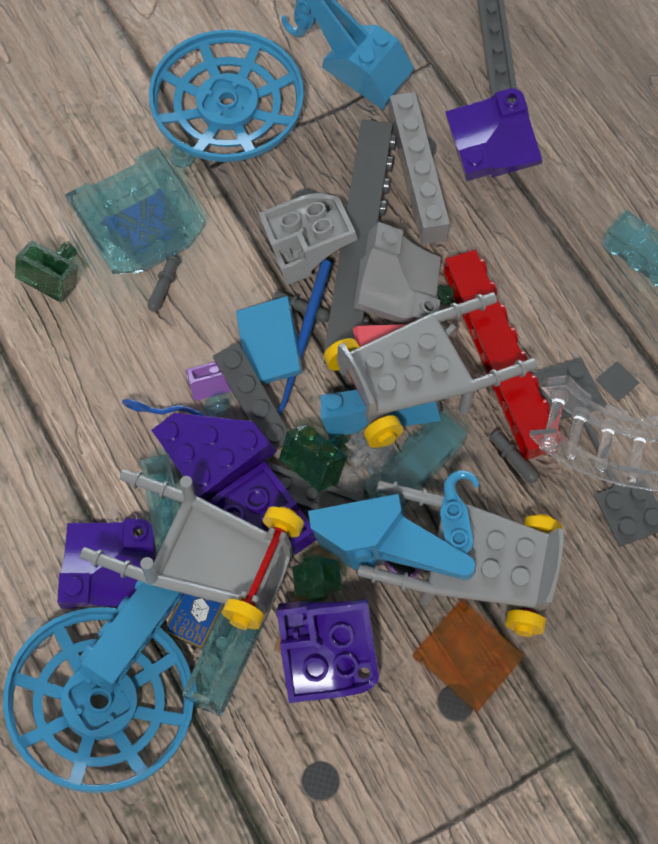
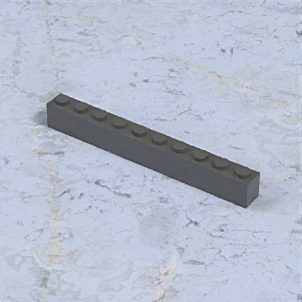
M361 119L346 211L358 240L340 248L324 352L337 341L347 338L354 339L353 328L356 326H368L369 317H364L365 311L353 307L360 261L366 254L369 231L378 223L379 216H385L386 200H382V195L388 194L390 178H385L386 171L391 172L393 156L388 155L389 150H394L396 134H391L392 123Z

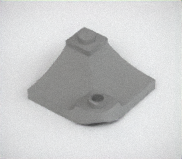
M323 193L307 194L258 213L287 285L312 276L311 271L325 258L338 249L358 240L352 223L338 196Z
M378 222L369 231L366 254L360 261L353 308L402 324H410L426 315L439 311L440 300L436 298L441 257L410 242L403 236V230Z

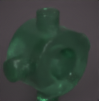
M439 285L436 298L440 300V304L450 306L453 303L452 300L455 294L450 286Z

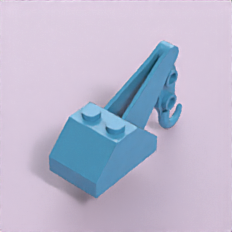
M296 0L294 21L298 26L297 28L289 24L285 15L281 17L284 28L295 37H303L307 30L312 28L317 21L332 49L324 58L322 68L382 110L389 104L390 96L396 95L412 76L414 67L400 41L378 25H360L336 0Z
M466 470L453 472L447 477L444 483V498L440 510L445 541L406 519L398 494L308 511L310 527L320 547L353 570H357L359 564L375 567V565H383L386 561L461 580H469L476 573L475 562L468 555L473 548L474 541L468 510L456 493L455 484L460 479H468L474 487H479V482L473 473Z

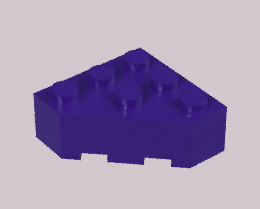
M173 413L151 430L182 475L189 476L192 479L196 495L207 502L221 490L277 452L263 431L253 421Z

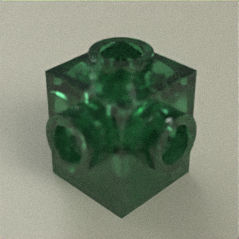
M309 556L304 558V562L292 567L295 596L306 597L310 602H319L325 600L326 595L342 589L339 560L321 556Z

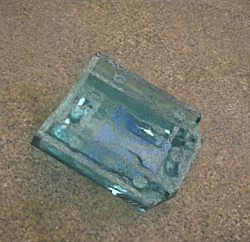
M159 147L135 158L136 163L95 185L91 186L88 182L65 194L67 202L112 274L147 271L165 261L167 256H175L190 248L206 225V219Z

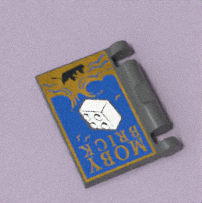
M183 593L182 599L176 605L164 631L169 636L214 656L217 649L206 644L209 639L216 643H221L230 625V620L222 614L225 604Z

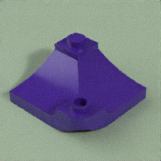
M515 88L495 92L492 97L486 100L445 111L466 181L491 175V178L542 164V157L530 122L525 97L520 90ZM509 98H515L516 102L509 103L507 100Z
M265 461L221 490L209 501V503L266 532L269 531V528L263 523V518L269 507H286L293 510L304 521L300 535L298 537H288L292 544V554L294 556L317 540L311 530L310 522Z
M124 519V521L118 523H67L64 559L61 573H59L57 603L60 608L85 609L109 607L117 609L126 596L131 598L136 591L134 587L138 580L128 576L122 578L120 573L102 566L93 567V563L81 559L80 554L82 549L87 547L95 551L101 549L105 555L123 562L130 560L131 565L141 568L140 563L143 558L149 557L154 563L156 539L152 525L144 519ZM136 530H144L143 535L139 537L134 536Z
M368 599L346 602H309V600L280 603L276 612L281 637L280 650L289 703L356 695L372 689L377 684L380 671ZM363 667L367 668L370 671V673L367 675H362L359 672V669Z

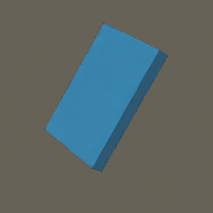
M288 296L236 311L242 351L262 385L303 374L291 301Z

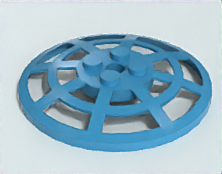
M240 30L205 32L176 45L157 65L149 87V104L153 120L165 138L181 151L194 157L219 162L241 161L254 158L280 144L297 124L304 101L303 81L299 69L284 49L265 37ZM216 43H239L249 45L250 48L245 59L239 57L214 58L209 45ZM200 49L204 62L191 68L182 78L168 71L181 57L193 50ZM263 50L276 58L286 68L288 74L274 80L273 76L266 69L255 63L259 51ZM230 65L241 68L238 74H220L218 66ZM208 70L210 78L203 82L200 87L190 83L197 75ZM253 71L259 75L267 85L255 89L254 85L247 79L250 72ZM162 80L176 87L173 98L175 112L159 113L158 93ZM293 83L296 92L293 116L279 115L281 106L279 90ZM184 92L196 97L197 108L182 111L181 102ZM272 94L273 107L271 113L258 110V99ZM227 98H230L234 101L229 105L221 103L222 100H225ZM201 118L209 126L204 134H201L192 128L187 120ZM252 119L265 122L261 128L250 135H247L243 127ZM179 122L189 135L199 141L193 148L180 142L169 133L164 123ZM273 124L287 126L276 138L258 148L253 146L252 141L264 135ZM219 129L234 130L237 139L219 140L214 139ZM208 145L220 147L241 145L244 152L217 154L204 152Z
M85 608L54 618L40 627L25 641L14 657L7 673L3 693V712L6 728L15 749L24 762L38 775L55 785L72 791L108 793L130 788L147 780L162 769L175 755L185 738L192 718L194 690L189 666L180 648L161 628L156 632L153 639L168 654L152 664L141 653L136 662L144 670L131 678L126 674L112 694L80 673L81 661L79 660L80 656L78 653L83 652L90 644L94 646L99 639H90L73 644L65 628L87 621H113L119 614L116 612V608ZM54 634L62 651L57 653L47 663L39 678L36 679L20 673L31 653L45 639ZM67 660L74 674L69 678L65 686L62 687L48 683L55 669ZM174 665L179 672L183 687L184 705L182 713L164 711V689L159 675ZM149 681L152 683L155 694V709L137 706L136 689ZM16 686L34 692L33 715L37 729L22 736L19 735L16 728L13 712ZM98 694L104 695L108 699L107 706L102 709L94 708L90 703L93 696ZM43 695L61 700L63 716L48 724L44 720L42 710ZM132 719L151 722L145 734L132 745L123 732ZM160 724L179 726L176 736L168 749L154 764L147 768L137 753L142 751L152 740ZM70 727L76 734L82 736L78 753L65 748L53 735ZM112 738L120 750V753L107 757H90L95 740ZM44 740L54 752L73 762L74 765L69 780L59 777L44 768L30 754L27 747ZM126 760L135 773V776L126 780L110 784L91 785L82 783L87 766H110Z

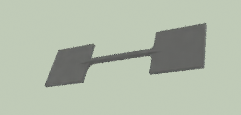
M579 357L533 372L532 375L536 376L539 390L543 398L548 402L550 412L556 422L572 416L580 418L614 484L613 488L595 494L594 498L618 546L622 547L657 534L658 502L645 477L629 483L621 482L617 478L586 418L588 411L604 406L606 403L583 359Z

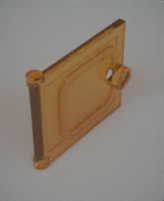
M463 601L456 605L412 655L415 661L421 662L476 712L480 710L525 657Z

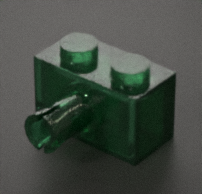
M31 240L15 256V278L62 303L75 289L77 284L78 265L70 261L77 254L76 249L72 244L65 249L69 243L63 242L53 252Z
M304 424L286 433L279 460L320 492L339 483L347 459V455L343 452L348 450L349 441L346 436L342 438L344 434H337L327 440L314 428Z

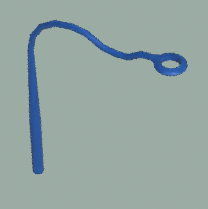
M323 260L320 263L298 338L301 360L332 265L328 260ZM296 376L287 379L282 402L277 410L279 416H281L288 402ZM122 400L124 406L138 412L164 415L174 411H183L193 415L206 416L203 412L187 406L175 405L164 409H157L136 400Z

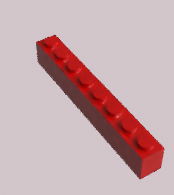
M476 250L445 258L443 273L456 304L475 299V296L478 294L483 296L493 292L497 298L496 285L493 281L489 280L486 263L483 258H479ZM498 299L497 303L486 306V309L483 311L477 309L462 315L486 374H489L492 369L498 371L515 365L517 360L522 362L528 360L525 351H521L517 344L518 336L515 328L509 326L507 310L504 304L499 303ZM527 372L524 377L516 376L500 382V386L495 387L492 385L522 457L525 460H529L556 451L561 439V432L558 425L552 423L549 416L550 408L548 402L540 396L538 391L539 383L536 376Z

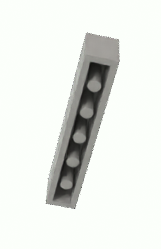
M416 93L390 96L388 115L390 123H392L393 134H396L395 143L420 243L423 245L447 241L450 223Z

